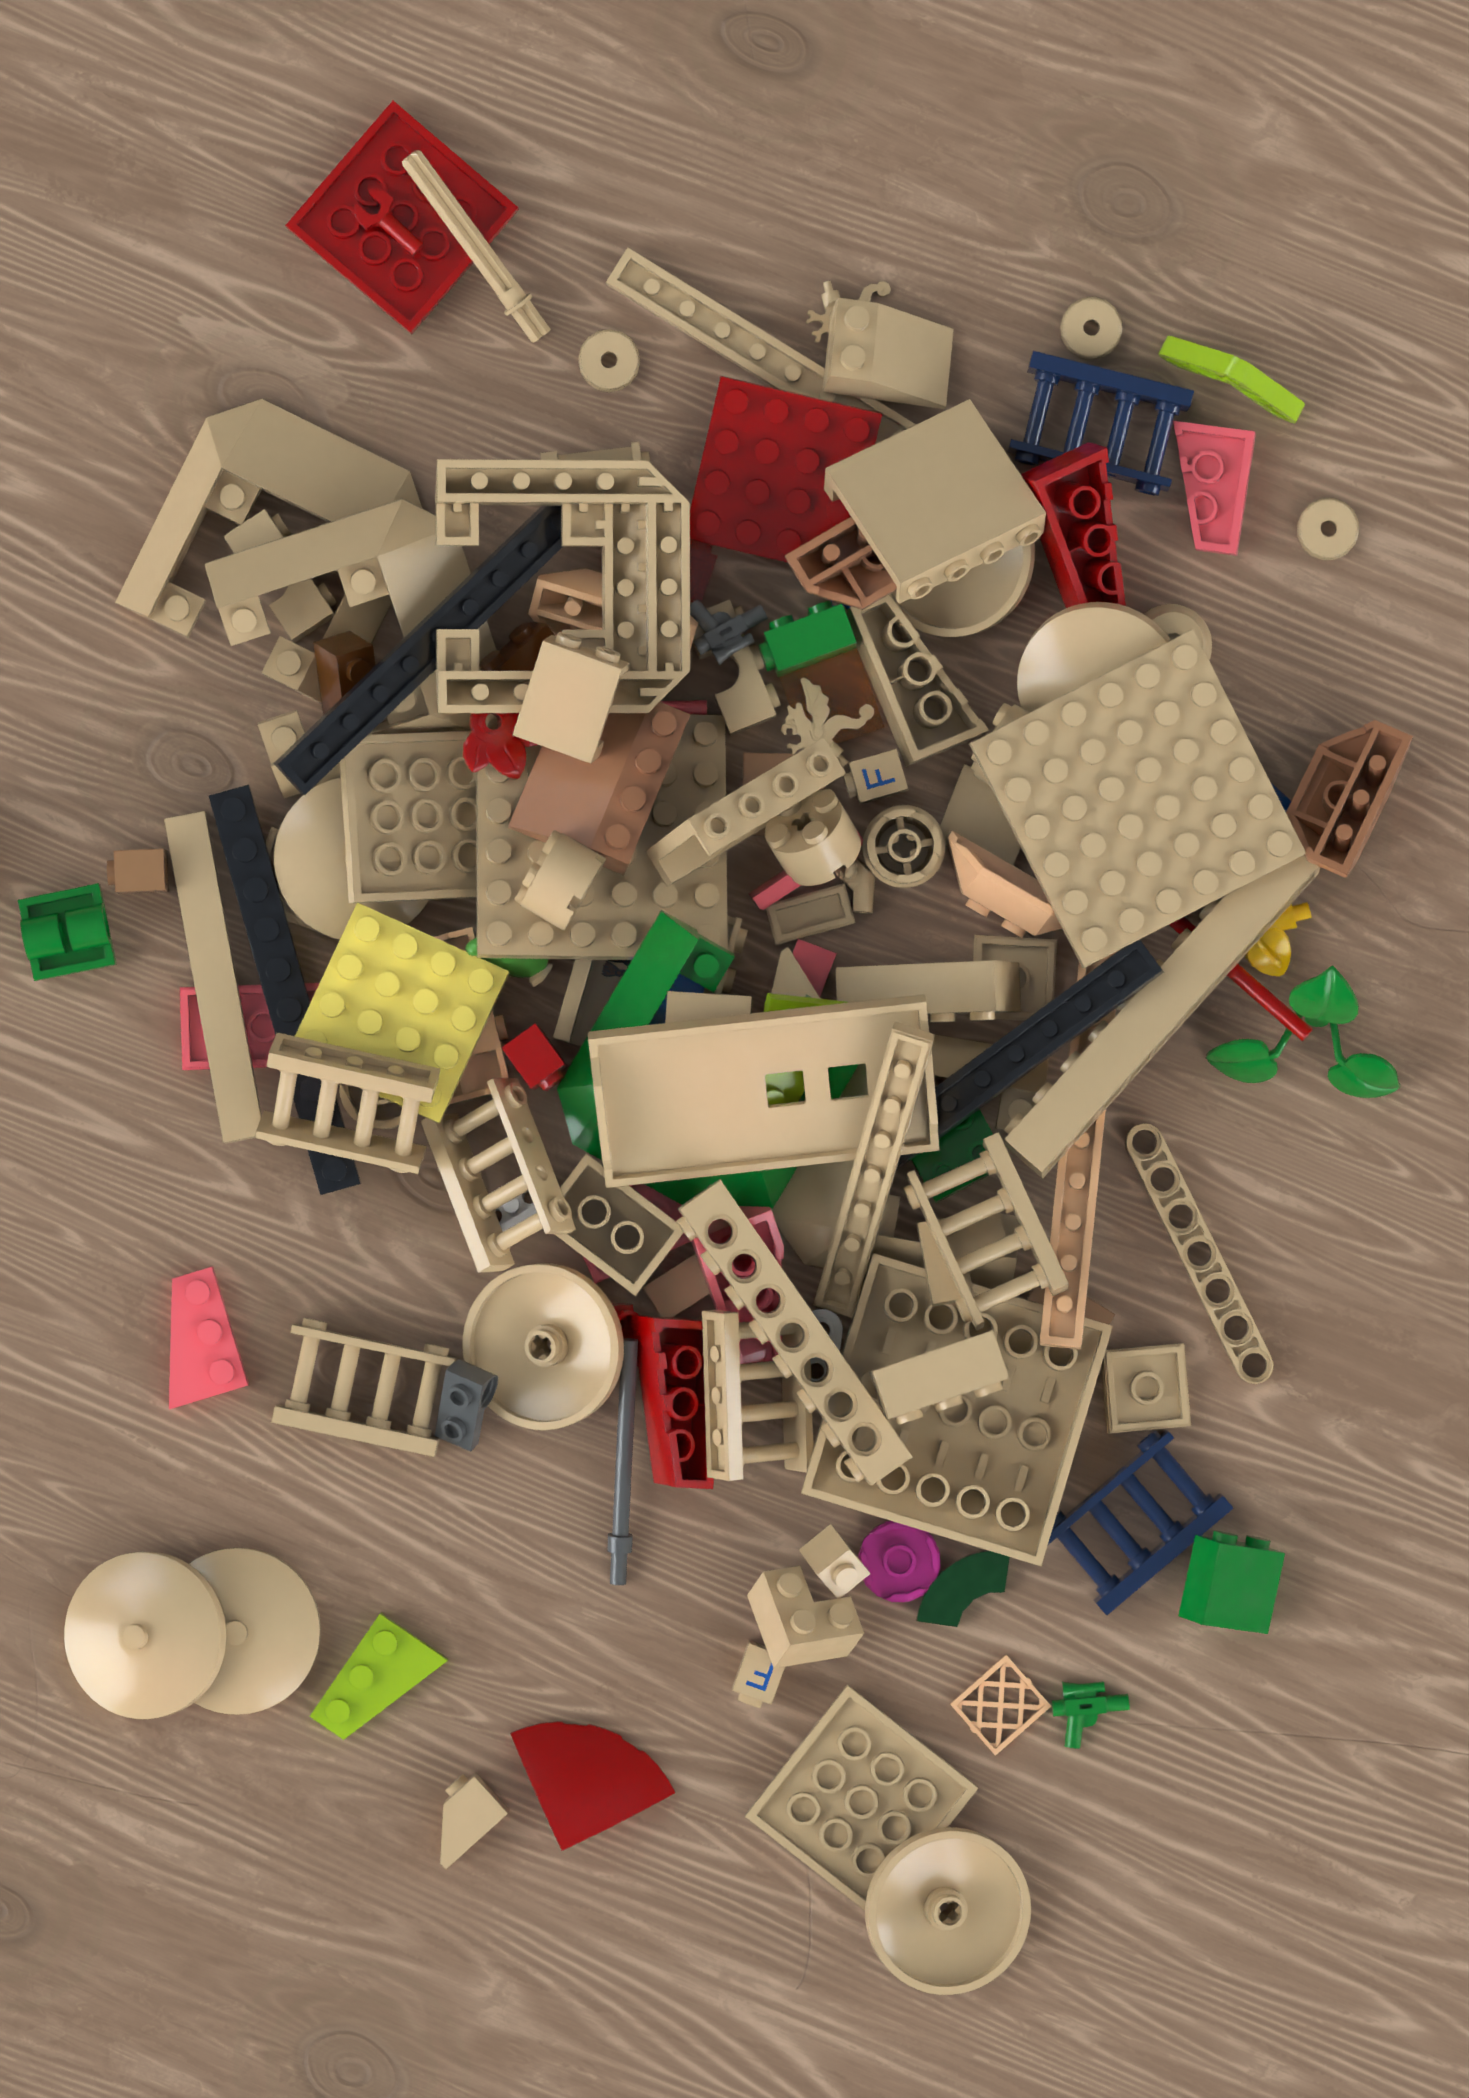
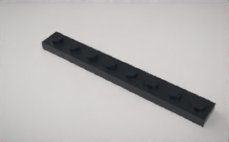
M1138 940L1119 950L936 1086L938 1139L1164 973L1142 941ZM920 1153L901 1155L896 1171Z

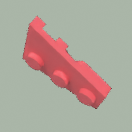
M1173 421L1196 551L1237 556L1256 433L1255 431Z
M213 1266L172 1279L169 1410L249 1385Z

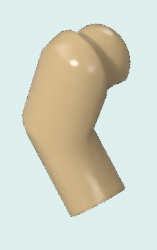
M856 858L848 869L842 865L835 873L854 891L852 912L872 914L875 876Z

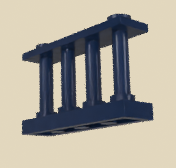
M1033 351L1027 373L1035 374L1034 380L1038 383L1023 442L1011 439L1007 452L1015 454L1014 460L1023 464L1038 466L1040 460L1047 462L1081 446L1093 398L1099 395V391L1116 394L1114 400L1118 402L1107 444L1109 462L1106 463L1108 477L1136 484L1135 491L1144 494L1159 496L1160 490L1167 492L1171 486L1172 479L1159 475L1174 416H1179L1180 411L1187 412L1189 410L1194 390ZM1059 380L1075 384L1074 390L1078 392L1063 452L1039 446L1053 387L1058 386ZM1139 401L1156 404L1154 410L1158 412L1143 472L1119 466L1133 408L1139 405Z
M1156 1430L1151 1432L1137 1445L1141 1451L1066 1515L1061 1510L1056 1515L1048 1545L1058 1538L1098 1586L1096 1591L1099 1593V1596L1094 1601L1106 1616L1194 1542L1195 1535L1202 1536L1233 1509L1232 1505L1222 1494L1219 1493L1214 1498L1210 1493L1205 1495L1165 1448L1174 1439L1167 1430L1161 1435ZM1153 1458L1193 1505L1191 1510L1194 1515L1184 1524H1181L1178 1520L1174 1522L1133 1474L1149 1459ZM1120 1484L1161 1532L1159 1537L1163 1541L1151 1552L1147 1547L1143 1549L1102 1502V1499ZM1088 1511L1130 1559L1127 1563L1131 1569L1120 1578L1115 1574L1110 1575L1070 1528Z

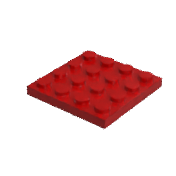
M392 100L285 226L412 335L470 268L473 261L402 165L404 158L416 150L423 153L488 244L494 240L518 212L519 208ZM370 188L383 190L393 197L392 215L424 244L416 255L412 256L383 228L373 227L366 231L359 224L354 210L355 204L361 206L370 215L377 214L380 210V204L374 201L368 192Z
M720 376L690 507V540L787 562L785 555L851 517L840 499L832 502L825 492V468L875 445L883 413Z

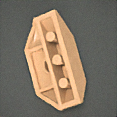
M585 568L539 575L528 615L534 622L547 624L555 636H557L558 632L562 633V630H602V573ZM691 615L690 651L698 626V622Z
M952 830L949 831L946 839L960 893L969 898L965 906L986 918L990 911L1004 918L1001 926L1023 938L1026 931L1036 936L1062 929L1036 878Z

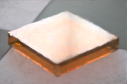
M857 649L779 676L788 704L795 709V704L797 702L801 703L806 718L811 722L812 716L806 711V697L800 682L802 677L810 680L812 685H820L822 694L829 698L827 706L830 708V712L826 721L835 715H845L853 719H859L861 717L859 711L863 705L869 704L874 708L873 717L867 720L866 724L860 729H841L832 739L836 744L884 728Z

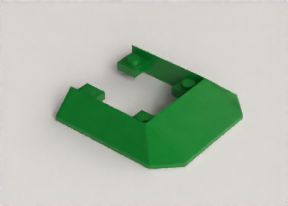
M661 910L590 1031L649 1025L665 999L667 991L670 990L679 974L714 993L735 958L734 953L698 934L695 928ZM587 1035L565 1072V1077L558 1084L557 1091L572 1144L602 1160ZM859 1064L828 1068L831 1099L841 1096ZM805 1090L798 1102L805 1101ZM798 1167L646 1183L645 1185L683 1205L716 1181L721 1180L738 1206L770 1207L773 1209Z

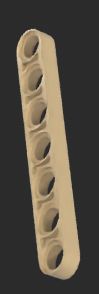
M1151 1124L1135 1125L1126 1135V1150L1236 1373L1242 1380L1248 1383L1258 1384L1266 1381L1272 1374L1274 1366L1270 1352L1161 1132ZM1140 1130H1148L1155 1136V1148L1148 1154H1140L1133 1148V1137ZM1159 1167L1170 1169L1174 1175V1184L1167 1191H1158L1151 1184V1175ZM1179 1204L1188 1206L1193 1215L1190 1225L1182 1229L1174 1227L1169 1220V1212L1175 1205ZM1198 1241L1206 1243L1211 1251L1209 1261L1201 1266L1192 1264L1187 1256L1190 1245ZM1217 1278L1224 1280L1229 1287L1228 1297L1219 1303L1210 1301L1206 1295V1286L1211 1280ZM1232 1316L1244 1318L1248 1326L1245 1336L1238 1340L1228 1338L1224 1331L1225 1322ZM1251 1353L1262 1355L1266 1362L1264 1372L1257 1377H1250L1243 1371V1360Z

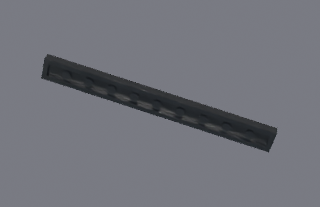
M541 506L273 763L301 794L306 795L437 669V629H478L564 547L561 540V506Z
M245 785L209 795V800L275 1035L276 1033L295 1036L310 1005V999L250 785ZM297 1074L293 1100L300 1119L315 1122L322 1082L319 1078ZM336 1095L331 1125L346 1128ZM308 1150L320 1195L361 1184L355 1160Z

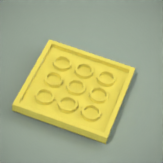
M357 903L295 1037L440 1068L439 1080L432 1102L421 1101L418 1111L419 1115L440 1124L506 982L509 971L486 960L477 958V956H471L464 950ZM379 1093V1097L402 1107L404 1099L401 1096Z

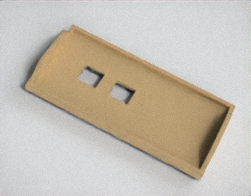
M925 994L588 1032L606 1188L855 1160L894 1023L898 1022L929 1032ZM932 1049L901 1155L939 1151ZM866 1064L868 1095L831 1099L828 1068ZM803 1071L805 1101L768 1104L766 1074Z

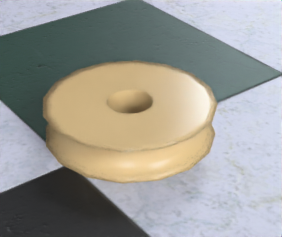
M1097 297L1081 298L1072 303L1063 315L1060 325L1061 339L1066 348L1075 356L1087 360L1100 359L1110 354L1119 343L1122 334L1121 317L1116 308L1104 299ZM1093 321L1097 323L1099 332L1092 336L1086 334L1083 327L1086 322Z
M607 329L597 331L586 339L580 348L578 362L580 373L589 385L596 390L614 392L620 391L632 383L638 374L640 358L638 348L630 337L621 331ZM610 353L616 356L617 363L614 367L606 368L602 365L601 359L605 354Z
M1321 498L1310 503L1301 513L1297 523V537L1302 548L1312 557L1320 560H1335L1346 555L1356 544L1359 536V521L1354 510L1345 502L1335 498ZM1331 522L1334 524L1335 534L1330 537L1324 536L1321 532L1322 523Z

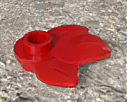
M471 713V733L463 743V757L471 772L480 771L490 763L502 775L512 779L520 778L526 765L525 747L538 744L513 736L519 713ZM489 714L495 715L498 720L497 727L493 730L489 729L485 722Z

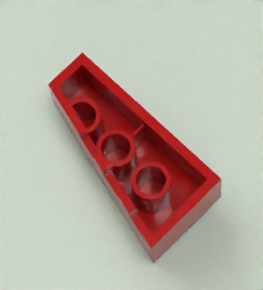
M1090 442L1022 473L1021 476L1046 512L1044 533L1040 536V541L1065 607L1068 608L1089 602H1109L1126 606L1121 563L1117 560L1115 542L1118 541L1117 526L1113 524L1111 500H1113L1112 483L1108 482L1106 463L1109 462L1107 447Z

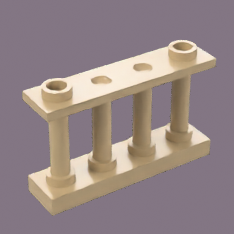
M276 1033L267 1061V1067L278 1069L281 1072L274 1113L263 1112L255 1138L266 1140L276 1146L289 1145L384 1166L398 1173H419L426 1151V1146L413 1144L419 1105L421 1101L432 1102L439 1080L440 1068ZM297 1074L319 1078L322 1081L315 1122L290 1116ZM339 1083L360 1087L363 1090L356 1131L331 1125ZM380 1092L401 1096L404 1099L396 1140L372 1134Z
M492 1078L487 1081L493 1099L460 1119L458 1114H444L440 1124L428 1118L421 1120L478 1272L504 1271L515 1265L510 1247L541 1229H544L545 1234L571 1233L576 1230L571 1218L570 1206L563 1197L529 1109L527 1094L520 1085L518 1078ZM500 1115L508 1137L474 1156L467 1140V1133ZM514 1153L522 1175L488 1194L481 1171ZM529 1190L537 1213L503 1232L495 1213L496 1209Z
M999 1132L983 1139L985 1151L979 1153L980 1158L922 1184L915 1170L907 1173L909 1185L903 1187L912 1210L920 1207L961 1298L956 1300L955 1303L964 1323L972 1321L976 1331L984 1327V1320L980 1313L1038 1286L1041 1289L1049 1287L1052 1296L1068 1290L1069 1286ZM985 1173H988L989 1176L996 1173L1002 1189L997 1190L996 1196L941 1221L937 1220L928 1200L929 1198ZM1004 1210L1006 1214L1014 1212L1020 1225L1014 1228L1015 1233L955 1259L946 1236ZM1021 1248L1023 1251L1031 1249L1037 1261L1036 1265L1031 1266L1033 1271L975 1297L972 1296L963 1274Z
M723 1310L702 1311L707 1477L726 1481L743 1480L744 1464L784 1460V1467L787 1470L807 1473L815 1443L813 1441L812 1413H809L796 1394L802 1389L793 1375L786 1379L774 1361L740 1364L739 1341L741 1339L757 1337L748 1325L750 1322H739L738 1312ZM788 1323L781 1329L782 1343L788 1347H793L800 1343L803 1332L797 1323ZM811 1359L804 1366V1374L810 1381ZM782 1377L783 1402L741 1406L740 1383L742 1381ZM783 1418L784 1443L742 1447L743 1422Z
M303 1318L302 1325L292 1324L290 1333L303 1335V1342L291 1398L286 1399L285 1406L276 1405L274 1407L271 1423L427 1456H436L440 1439L431 1437L432 1429L428 1427L441 1366H450L457 1359L456 1357L448 1356L449 1348L425 1343L423 1351L326 1330L327 1322ZM320 1339L344 1344L331 1408H326L325 1414L309 1411L310 1404L307 1403ZM360 1348L385 1353L372 1416H367L366 1423L350 1420L351 1412L347 1411ZM401 1356L425 1361L413 1423L407 1426V1431L390 1428L392 1421L388 1420Z

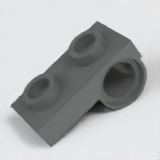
M460 1359L453 1362L445 1372L435 1436L471 1452L479 1443L484 1410L496 1392L498 1376Z

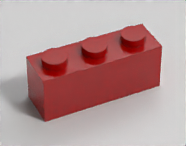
M536 1023L501 1047L530 1089L536 1090L541 1087L543 1091L547 1092L565 1077L562 1070L568 1067L567 1063Z

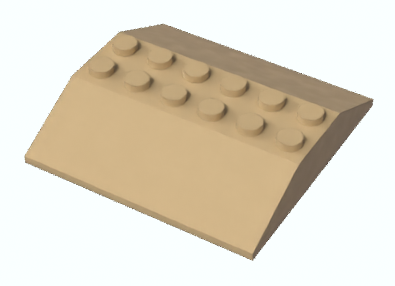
M873 1253L842 1355L882 1413L883 1411L869 1372L992 1330L1009 1379L1000 1381L1003 1388L1000 1391L976 1398L973 1390L960 1395L963 1403L941 1411H936L934 1404L921 1408L923 1417L897 1425L895 1417L888 1419V1422L913 1457L872 1486L867 1483L865 1478L860 1482L856 1481L844 1461L850 1458L841 1444L834 1448L819 1428L801 1494L1042 1566L1113 1326L1084 1318L1081 1350L1041 1346L1039 1342L1043 1305L1014 1297L980 1312L984 1320V1327L976 1331L972 1321L964 1323L956 1303L932 1306L924 1268ZM972 1283L974 1297L990 1290V1288ZM837 1392L829 1398L828 1408L833 1415H843L849 1410L850 1398L846 1393ZM823 1418L820 1427L826 1424ZM863 1426L854 1431L852 1443L856 1449L865 1450L873 1444L874 1433L870 1427Z

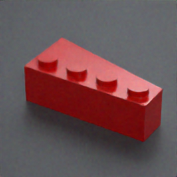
M631 1315L634 1339H638L637 1362L653 1482L676 1488L713 1489L714 1478L707 1477L702 1320Z

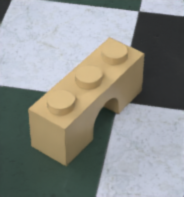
M263 509L223 537L233 552L237 553L289 536L291 532L278 513L270 517L267 511ZM312 579L289 585L284 595L269 606L291 640L296 643L330 621L334 616V612L330 607L337 602L324 582L316 587Z
M730 599L707 608L711 615L717 612H726L731 618L744 613L741 606L733 608ZM699 625L697 626L694 640L705 633ZM756 644L750 647L748 645L730 656L738 666L739 677L731 688L715 694V700L721 715L724 717L730 736L775 719L776 712L774 708L781 706L773 684L764 685L759 673L760 669L765 668V664ZM694 645L699 660L713 655L711 650L700 655Z

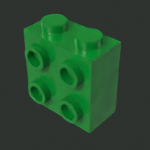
M829 600L808 608V616L794 621L792 615H787L770 622L769 630L764 632V643L759 644V651L767 672L774 669L777 678L855 650L857 642L843 604L833 606L832 601Z
M1216 1530L1213 1531L1212 1537L1195 1535L1178 1616L1201 1625L1268 1634L1285 1553L1269 1548L1271 1541L1260 1537L1246 1535L1245 1542L1237 1541L1238 1535Z

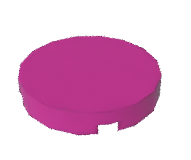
M890 1520L875 1526L864 1538L858 1553V1558L871 1573L863 1580L865 1585L878 1597L891 1602H909L923 1596L937 1578L940 1570V1551L933 1536L929 1532Z

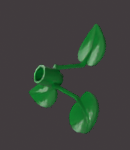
M1333 965L1320 975L1310 978L1292 989L1289 995V1004L1296 1015L1300 1018L1305 1017L1306 1023L1314 1027H1324L1330 1023L1334 1056L1338 1065L1328 1069L1327 1077L1335 1088L1347 1095L1359 1098L1381 1097L1391 1094L1400 1088L1401 1084L1398 1081L1396 1069L1384 1058L1375 1054L1358 1053L1346 1059L1342 1054L1338 1024H1345L1354 1020L1358 1015L1359 1004L1352 988ZM1286 1028L1276 1047L1270 1051L1267 1045L1260 1040L1238 1039L1213 1048L1206 1054V1059L1213 1067L1234 1080L1244 1083L1264 1082L1277 1074L1278 1064L1274 1059L1280 1056L1292 1032Z

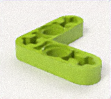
M1173 336L1166 337L1158 353L1159 357L1180 369L1230 384L1269 413L1290 423L1297 422L1305 406L1302 400L1262 371L1234 355Z

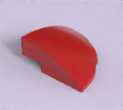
M553 1721L527 1726L510 1733L532 1787L562 1851L615 1826L676 1793L662 1769L645 1751L638 1750L635 1746L623 1740L620 1734L592 1724L585 1726Z

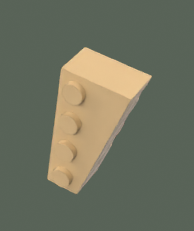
M890 594L863 610L850 607L846 611L857 642V650L906 767L976 739L990 731L982 719H979L967 703L968 700L960 689L955 687L943 671V666L935 655H932L921 641L920 635Z
M990 960L836 967L837 1001L850 1003L925 994L927 1015H930V1022H954L955 1014H970V1021L995 1020V1013L1021 1012L1019 962Z

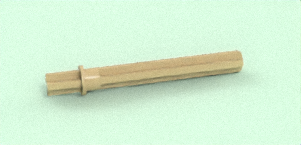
M416 150L409 154L402 161L403 167L495 291L497 297L506 308L504 311L505 315L511 314L531 342L534 343L551 329L531 303L532 294H526L518 282L515 281L423 153Z

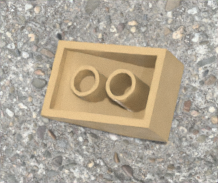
M838 297L830 315L823 392L945 409L954 329L880 303Z

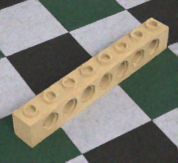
M716 1181L677 1208L682 1215L681 1218L676 1220L690 1241L697 1237L706 1251L700 1256L714 1276L722 1272L729 1282L730 1286L724 1289L728 1297L738 1310L745 1306L754 1318L748 1324L762 1345L770 1341L778 1355L772 1358L778 1369L786 1379L793 1375L802 1389L796 1394L810 1414L817 1409L826 1422L820 1429L834 1448L841 1444L850 1458L844 1461L856 1481L860 1482L865 1478L867 1483L872 1486L913 1457L722 1181ZM717 1219L727 1221L731 1227L729 1239L720 1244L714 1243L708 1236L709 1225ZM740 1254H749L755 1262L753 1273L746 1278L737 1277L732 1270V1262ZM766 1288L775 1290L779 1297L777 1307L771 1312H762L756 1305L758 1293ZM788 1323H797L803 1332L802 1340L793 1347L785 1346L780 1339L781 1329ZM819 1357L826 1364V1374L818 1381H810L804 1374V1366L809 1359ZM844 1392L850 1398L849 1410L843 1415H833L829 1411L828 1401L834 1393ZM859 1427H870L874 1433L873 1444L865 1450L856 1449L852 1443L854 1431Z

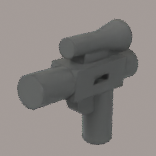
M699 599L690 605V615L705 632L704 635L693 640V643L700 655L711 650L719 665L735 652L754 643L755 641L750 633L743 637L741 634L768 619L761 604L734 618H731L726 612H717L711 615Z

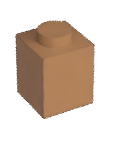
M167 850L113 851L114 860H107L108 885H115L116 893L169 892Z

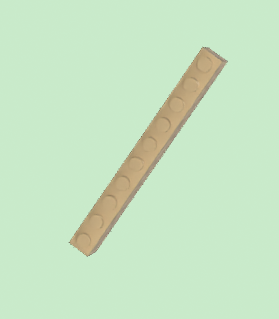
M1305 855L1225 895L1220 902L1215 900L1206 905L1199 914L1202 922L1192 932L1187 928L1176 938L1171 945V948L1175 951L1165 962L1160 959L1156 961L1164 973L1116 1008L1119 1013L1109 1024L1103 1020L1089 1035L1088 1040L1092 1043L1082 1054L1075 1051L1063 1063L1060 1070L1064 1074L1054 1085L1050 1082L1045 1083L1035 1094L1032 1101L1036 1105L1028 1114L1024 1116L1020 1112L1011 1120L1004 1130L1008 1134L1004 1139L1005 1146L1043 1179L1319 874L1320 867L1308 862Z

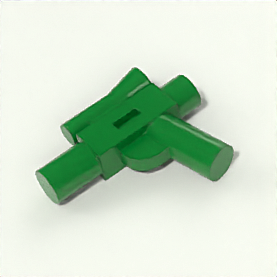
M1062 1681L1063 1699L1051 1700L1053 1717L1068 1716L1064 1747L1080 1749L1083 1727L1093 1726L1097 1721L1098 1714L1130 1710L1128 1694L1096 1695L1098 1692H1105L1104 1682L1078 1684Z

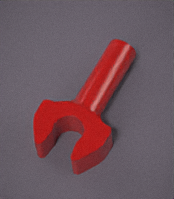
M370 188L368 192L374 201L380 204V210L377 214L370 215L361 206L355 204L354 210L359 224L366 231L373 227L383 228L412 256L416 255L424 244L392 215L393 197L383 190Z

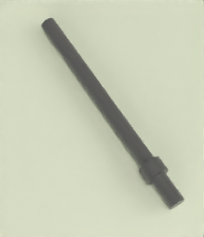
M623 1338L624 1358L619 1383L612 1533L608 1534L607 1551L611 1553L610 1584L626 1585L627 1557L632 1552L633 1535L629 1533L638 1357V1339Z

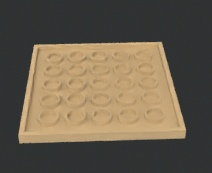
M1194 629L969 743L1082 968L1107 957L1306 854Z
M489 714L486 717L487 727L492 730L495 729L498 724L497 717L493 714ZM690 715L624 876L602 867L598 876L593 878L594 881L589 888V892L564 931L520 906L521 904L515 901V897L522 887L523 880L533 863L538 861L546 844L508 828L542 746L525 747L526 765L519 779H512L502 775L490 763L485 768L476 772L477 958L632 960L661 910L695 928L698 934L728 950L727 851L668 887L646 853V850L688 818L726 796L725 720L723 715Z

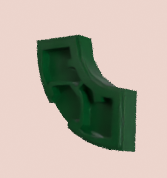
M985 1550L962 1557L948 1566L937 1576L924 1594L916 1621L958 1627L963 1611L973 1600L988 1593L1005 1592L1010 1557Z

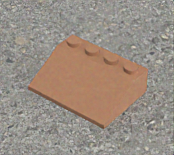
M659 702L649 713H609L600 740L604 741L600 756L592 763L542 746L508 828L544 843L547 842L553 830L561 834L564 833L605 857L606 860L602 867L624 876L690 714L662 702Z

